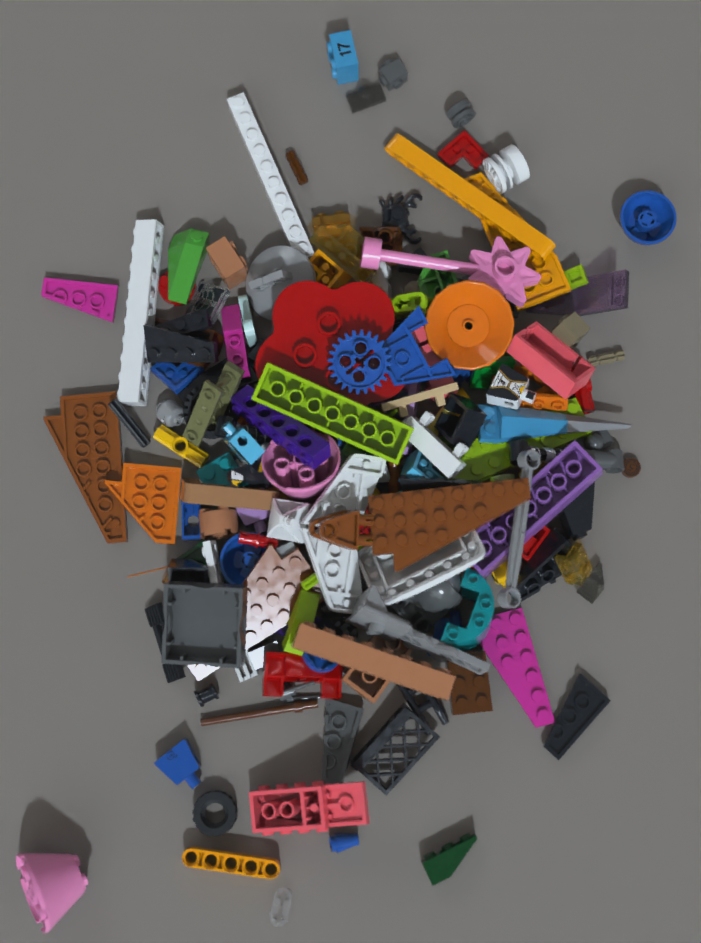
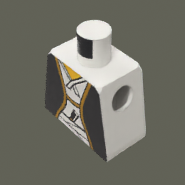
M501 364L486 395L487 403L516 410L519 408L522 400L533 404L537 393L528 390L529 379L505 364Z

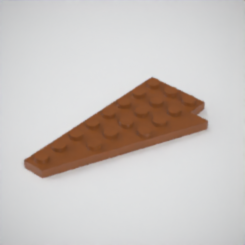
M117 391L60 396L61 415L44 416L43 420L108 544L128 542L126 508L105 485V480L122 482L123 461L120 420L108 406L112 400L117 399Z

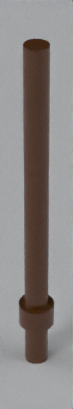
M302 700L293 701L292 704L201 718L200 721L201 726L293 711L299 713L305 709L318 708V701L302 702Z

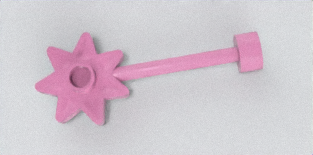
M500 236L495 238L491 252L472 250L468 257L471 263L382 249V239L365 237L363 242L361 268L378 270L379 262L384 261L471 275L468 280L485 282L499 290L504 298L519 308L523 307L526 302L524 288L537 285L541 279L539 273L525 266L531 249L524 247L510 252Z

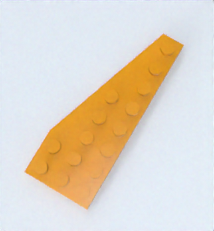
M482 172L465 178L470 184L525 221L508 204V201L497 192ZM480 219L491 249L495 238L498 236L502 237L510 252L521 249V247ZM553 251L544 262L529 254L525 266L539 273L541 279L537 285L524 288L526 302L521 308L516 305L515 307L517 312L571 292L559 259Z

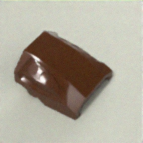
M399 226L359 227V231H361V255L365 237L382 239V249L402 252V233ZM386 262L387 265H398L397 263Z

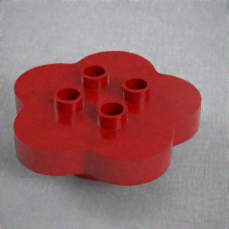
M300 281L289 285L279 294L273 307L274 332L261 345L256 356L255 370L258 380H260L267 362L365 406L387 401L403 389L405 385L394 386L388 374L384 373L387 381L381 379V387L375 384L374 392L367 388V394L364 393L363 389H360L359 395H357L356 389L349 393L348 386L343 390L341 389L342 382L335 384L338 378L337 376L331 377L334 370L328 369L329 366L333 365V363L327 361V359L333 358L329 351L336 350L333 347V343L340 344L338 337H341L343 340L346 339V332L349 336H352L353 330L356 331L357 335L360 334L361 329H363L364 335L371 331L372 338L377 334L379 335L378 342L381 340L385 341L393 333L395 321L393 304L381 288L368 282H352L338 289H331L315 281ZM362 342L355 345V350L358 353H364L367 349L366 345ZM370 350L361 359H359L358 357L355 358V365L346 371V374H350L358 365H361L363 367L364 360L367 357H369L374 352V350ZM342 356L340 363L343 366H349L351 358L349 356ZM374 357L369 359L368 364L371 368H377L380 365V361ZM356 371L353 377L356 381H362L365 375L362 371Z

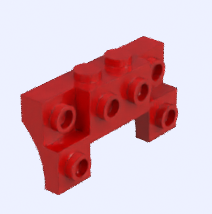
M265 652L262 696L282 697L284 682L306 683L315 681V683H320L321 699H340L342 684L340 679L342 678L344 666L338 664L332 671L318 673L311 670L305 664L301 655L289 652Z

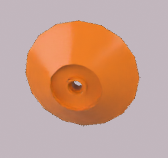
M464 280L448 285L434 297L426 313L428 324L425 325V332L429 346L440 360L447 358L450 365L457 369L476 370L490 366L504 355L513 338L515 321L510 304L499 290L485 282ZM465 323H471L472 328L470 330L466 329Z

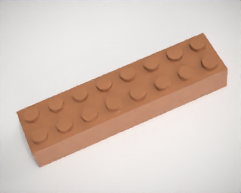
M308 621L298 624L290 648L442 700H449L456 678L451 675L450 670L441 667L436 668V670L432 669V664L424 661L412 662V657L403 654L395 656L393 655L394 651L386 648L374 649L375 645L366 641H361V643L354 642V637L345 634L341 637L335 635L336 631L328 628H323V630L316 629L317 625Z

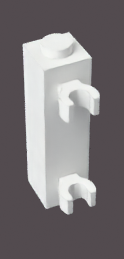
M426 411L420 420L413 416L404 419L403 423L414 427L409 441L445 476L454 479L466 466V463L460 457L469 448L460 442L452 451L427 427L436 418L431 412Z

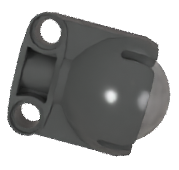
M456 574L429 589L393 603L391 606L402 619L410 622L412 629L426 634L437 621L462 601L463 596L459 592L461 585L460 577Z

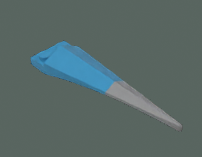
M477 405L487 414L485 422L478 432V441L482 443L498 444L558 434L629 429L632 426L627 423L522 407L515 410L502 406Z

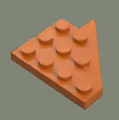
M123 463L122 482L105 480V485L155 543L175 545L181 468Z

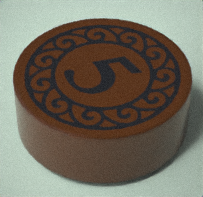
M634 458L624 460L625 470L621 473L628 478L637 476L641 470L639 461Z

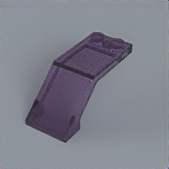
M625 269L588 276L589 283L573 289L571 292L526 309V312L562 316L566 314L570 316L576 312L579 316L627 309L629 271Z

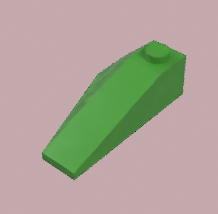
M190 228L173 236L168 248V300L187 305L207 254L206 247L209 246L208 232Z

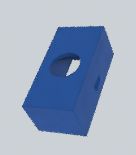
M181 501L182 539L184 541L203 540L200 537L199 523L195 527L188 525L189 517H198L199 510L203 509V505Z

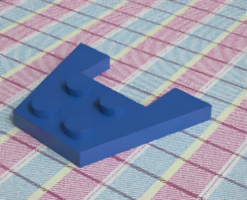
M419 306L382 345L383 348L389 347L385 353L392 355L391 358L387 359L392 365L386 368L391 371L388 376L394 386L456 376L447 358L429 367L411 332L428 324Z

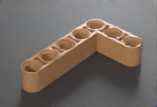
M182 478L180 498L182 502L191 504L271 511L272 498H279L280 491L272 489L201 483L199 479Z

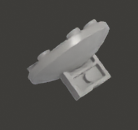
M273 246L261 252L252 262L246 277V293L253 309L262 317L272 320L275 301L286 287L300 281L316 282V274L311 261L304 253L290 246Z

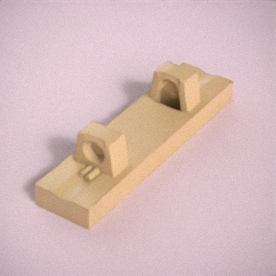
M457 382L380 404L382 412L397 409L400 418L408 416L406 405L434 397L437 407L446 405L444 395L459 390Z

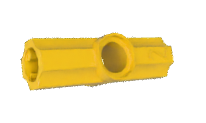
M162 424L154 433L153 439L199 469L205 466L210 457L209 454ZM179 443H186V447L182 451L177 450V445Z

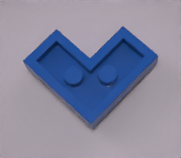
M156 363L150 368L151 372L175 394L182 391L204 371L203 367L188 363H181L178 367L172 363Z

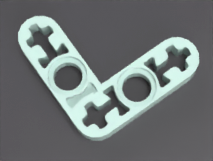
M247 294L238 296L245 335L251 348L257 345L258 339Z

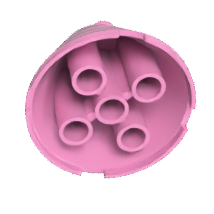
M315 432L330 443L331 456L315 470L308 465H304L295 455H290L284 447L277 445L271 440L270 445L261 458L262 469L266 478L293 501L307 503L318 499L336 475L341 462L339 447L328 434L324 433L323 435Z
M19 853L15 859L17 869L21 870L23 877L20 878L24 894L36 923L41 922L44 926L40 928L44 934L48 933L85 893L86 885H88L86 875L84 873L81 874L79 870L80 861L77 854L72 856L71 854Z

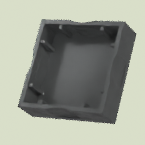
M188 581L166 582L164 584L163 596L165 625L162 635L161 663L178 665L205 664L212 667L240 669L245 664L248 585Z

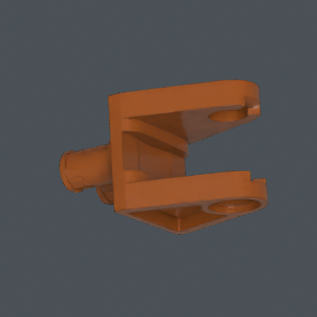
M341 510L313 519L309 523L308 531L316 539L341 548L358 550V546L371 547L373 545V541H365V539H373V535L359 534V526H373L374 521H366V519H374L372 513L360 514V511ZM320 523L319 534L314 531V526Z

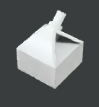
M272 498L266 537L305 543L300 528L308 529L309 525L300 523L314 504Z

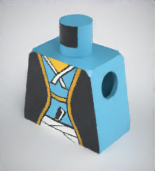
M230 421L220 428L226 435L223 442L241 463L252 465L265 452L244 428H235Z

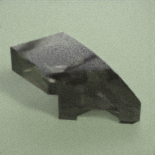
M601 562L596 565L577 590V593L591 604H593L605 588Z

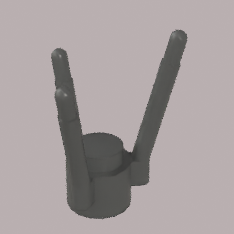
M315 681L294 686L292 682H284L283 696L280 697V700L292 702L321 698L320 695L293 696L296 695V690L314 685Z

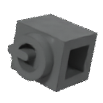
M399 58L395 60L389 59L379 68V81L383 87L386 86L388 91L398 89L403 83L408 81V71Z

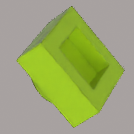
M582 264L564 271L571 290L589 283Z

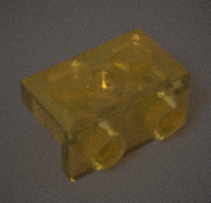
M575 542L567 556L558 554L555 556L561 574L568 584L582 586L587 577L591 575L593 568L581 543Z

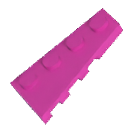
M44 278L41 296L114 323L119 287L118 285Z

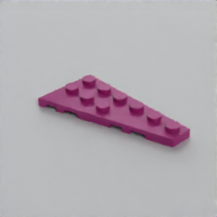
M518 608L493 615L490 630L485 639L480 643V646L535 728L555 723L523 609Z

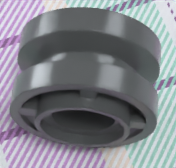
M468 100L456 103L447 111L446 116L449 120H452L451 124L454 128H460L468 124L475 117L476 112L473 108H470L471 104Z

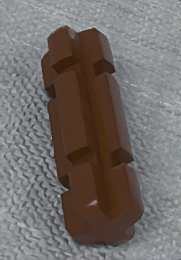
M295 151L287 152L285 154L286 159L290 163L289 165L295 177H297L299 185L306 184L308 178Z

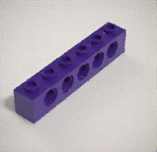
M246 385L231 397L232 410L236 415L242 416L248 424L257 427L263 435H268L277 445L284 447L290 455H295L304 465H308L315 470L331 456L330 443L304 424L252 400L255 389L249 385Z

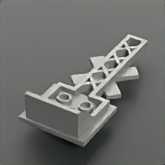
M374 585L358 596L352 614L346 620V623L366 631V634L375 635L390 643L398 638L404 640L403 644L408 649L426 651L435 661L447 663L448 660L479 675L489 670V663L414 630L409 621L389 613L377 587Z

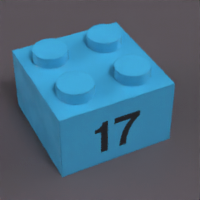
M351 30L329 34V42H326L328 61L331 62L332 78H336L337 85L359 81V63Z

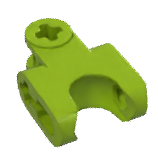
M422 292L407 293L390 298L394 308L395 321L407 318L418 306L426 317V308L428 304L432 303L434 298H427V295Z

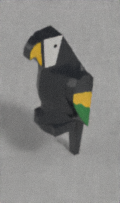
M255 461L252 465L245 464L227 472V481L232 487H238L237 484L241 482L252 485L261 484L265 489L273 486L264 475L260 461Z

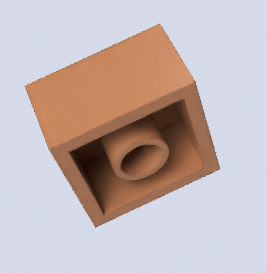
M224 236L206 247V251L211 263L230 290L246 280L248 268L242 255H238L233 241H228Z

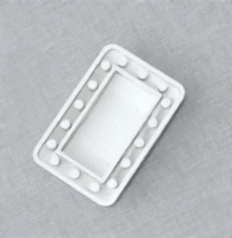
M476 530L399 572L394 570L393 554L374 556L372 546H366L359 550L358 564L368 588L372 585L376 586L385 606H388L429 589L462 572L483 559L486 550Z

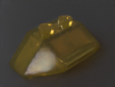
M349 224L322 225L309 239L311 243L357 282L369 283L377 273V270L360 267L364 237Z

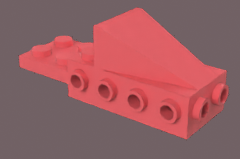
M324 780L312 781V785H306L305 782L293 783V787H288L287 783L276 784V788H270V785L258 786V790L249 792L252 833H262V836L273 835L274 832L279 831L281 835L291 834L294 830H298V833H308L310 829H316L317 832L329 831V827L370 824L365 781L324 784Z

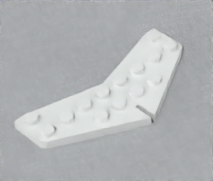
M351 454L300 524L309 525L313 519L341 510L360 511V514H364L369 503L368 496H372L379 477H382L386 467V460L376 456ZM320 523L315 525L318 526L317 530H314L317 534H319ZM300 528L328 609L334 612L352 614L356 600L362 594L357 550L341 548L316 539L310 535L308 529Z

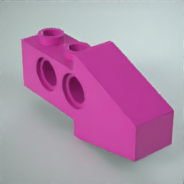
M240 305L221 307L227 360L245 371L242 379L250 378L247 345Z

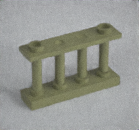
M228 361L225 363L219 380L215 385L208 380L204 382L182 437L197 447L200 446L208 426L212 424L216 427L217 417L219 415L226 416L232 402L231 397L235 395L245 371Z

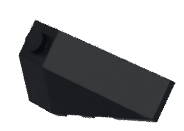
M557 528L547 535L518 576L516 589L521 594V602L539 592L541 587L547 583H555L556 578L563 574L569 575L586 560Z
M171 559L168 566V581L208 583V566L193 559Z

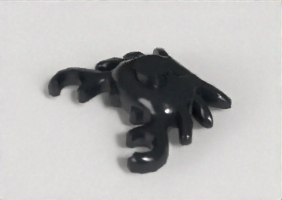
M413 193L405 202L400 203L404 199V196L401 195L393 203L394 198L391 196L388 206L380 199L379 203L383 212L381 227L399 226L401 233L411 244L420 243L421 237L417 239L412 238V234L416 233V229H406L409 226L408 216L410 214L406 208H417V204L413 203V199L418 198L421 201L423 197L418 193Z

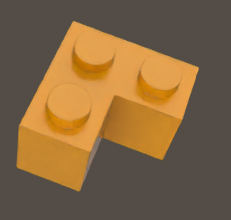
M320 249L309 259L314 270L319 274L316 277V282L331 289H338L346 285L352 278Z

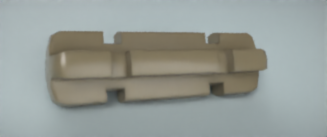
M617 350L614 353L612 351L599 354L597 357L595 355L589 356L587 361L595 367L598 364L613 363L615 360L617 362L625 359V354L623 350Z

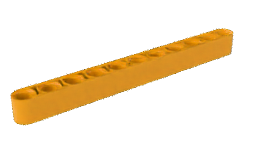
M396 133L384 147L391 157L521 248L529 247L531 249L530 254L539 261L544 262L556 247L551 239L402 135Z

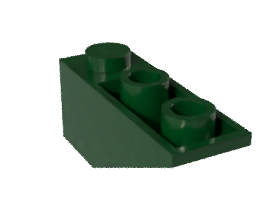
M464 834L459 837V842L455 844L449 842L441 847V851L437 853L431 851L423 856L424 859L421 860V863L432 886L452 876L477 840L475 834Z

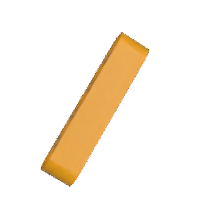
M198 846L187 848L182 855L184 865L198 869L265 879L276 878L281 870V864L277 859ZM188 852L196 853L197 860L195 862L188 859ZM210 854L215 855L217 858V863L214 865L209 864L207 861V856ZM227 858H235L237 866L229 867L227 865ZM252 860L256 862L257 869L249 870L246 866L247 861ZM269 863L276 865L277 871L269 873L266 865Z

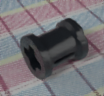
M213 683L200 691H194L201 707L213 699H219Z

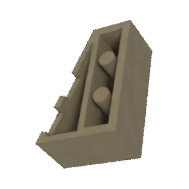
M574 312L570 316L568 314L564 315L552 329L551 333L573 350L588 333L590 327Z

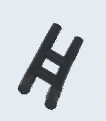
M397 684L411 710L428 726L429 724L422 712L433 707L442 725H446L449 722L436 697L425 694L428 700L417 705L412 695L418 691Z

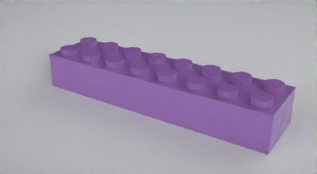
M575 440L532 478L531 499L529 502L524 544L603 474V468ZM515 508L476 529L486 554L483 559L472 566L484 579L508 559Z

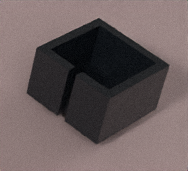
M451 393L444 409L460 414V417L441 412L434 427L451 444L458 445L461 442L470 449L481 426L485 422L487 414L469 398Z

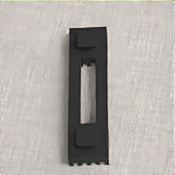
M160 602L144 610L149 626L153 628L162 656L163 634L160 624L164 631L165 621L163 604ZM162 664L168 683L186 677L182 665Z

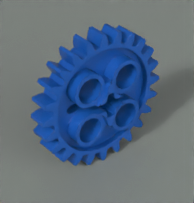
M361 329L360 334L357 335L356 331L353 330L352 336H349L347 332L345 333V340L338 337L339 345L333 343V347L336 350L329 351L333 358H329L327 361L333 363V365L329 366L328 369L334 370L331 377L337 376L338 378L335 384L343 383L342 390L348 386L349 393L356 389V393L359 395L360 389H363L364 393L367 394V388L374 392L375 384L381 387L380 380L387 381L384 373H391L386 367L392 365L391 362L387 361L392 355L385 353L389 347H382L385 341L381 340L378 342V334L372 338L371 331L364 335L363 329ZM362 342L366 345L367 349L364 353H358L355 350L357 343ZM370 350H374V352L364 360L363 367L361 365H358L350 374H346V371L350 369L353 365H355V358L358 357L359 359H361ZM342 356H349L351 358L349 366H343L340 363ZM377 358L380 361V365L377 368H371L368 364L369 359ZM356 371L364 373L365 378L362 381L354 379L353 374Z

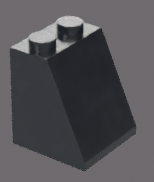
M595 482L558 514L567 539L572 538L573 541L582 539L592 529Z

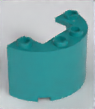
M470 568L466 569L460 585L463 587L461 590L463 599L475 602L467 629L447 623L441 638V642L463 652L478 646L485 639L490 630L494 613V597L489 584L479 573Z

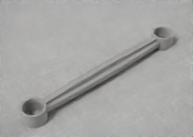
M526 450L519 453L517 463L522 469L520 478L529 479L531 493L533 470L537 469L540 465V456L535 450ZM527 455H529L531 459L530 466L527 463ZM530 500L515 508L505 588H502L497 596L498 603L503 608H516L521 602V594L516 587ZM508 592H510L512 598L510 604L507 601Z

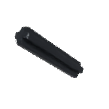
M118 399L112 400L108 406L140 446L144 448L150 444V439Z

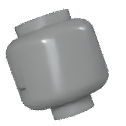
M168 399L158 404L156 416L167 427L179 426L184 421L183 407L176 401Z

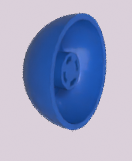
M640 191L633 194L625 201L620 213V224L623 232L631 241L640 245H655L664 241L673 232L677 221L676 211L671 201L666 196L655 191Z
M237 534L224 545L220 555V568L223 576L230 584L241 585L256 564L255 559H257V562L266 548L260 546L255 548L253 545L238 543L239 534Z

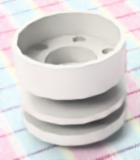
M513 144L500 150L499 155L494 153L482 162L486 177L499 194H503L507 189L513 188V183L518 185L530 178L527 162L520 150Z

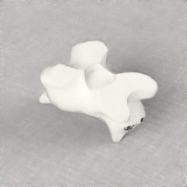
M357 257L356 261L359 264L361 262V258ZM380 261L378 270L364 268L373 284L381 288L389 298H392L391 285L388 283L389 278L392 277L390 266L386 262Z

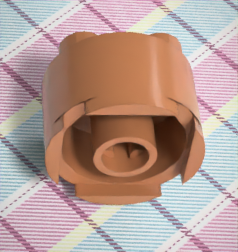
M218 506V510L212 511L209 508L200 509L198 517L201 539L209 540V536L215 537V539H224L239 534L237 510L224 506Z

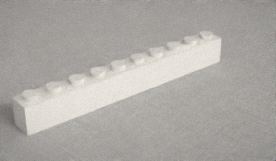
M244 92L228 98L227 103L230 113L288 245L298 249L310 259L314 254L313 248Z
M156 219L136 220L133 229L134 242L131 248L132 262L130 263L129 292L126 300L127 312L124 318L125 331L122 337L123 351L120 356L121 371L119 372V389L117 391L118 401L125 406H147L151 363L147 361L143 325L150 324L153 327L155 325L164 225Z

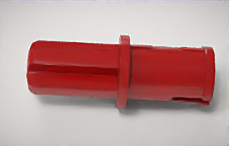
M240 531L238 543L253 545L255 548L258 546L267 548L272 543L276 549L278 539L260 535L259 532L254 534Z

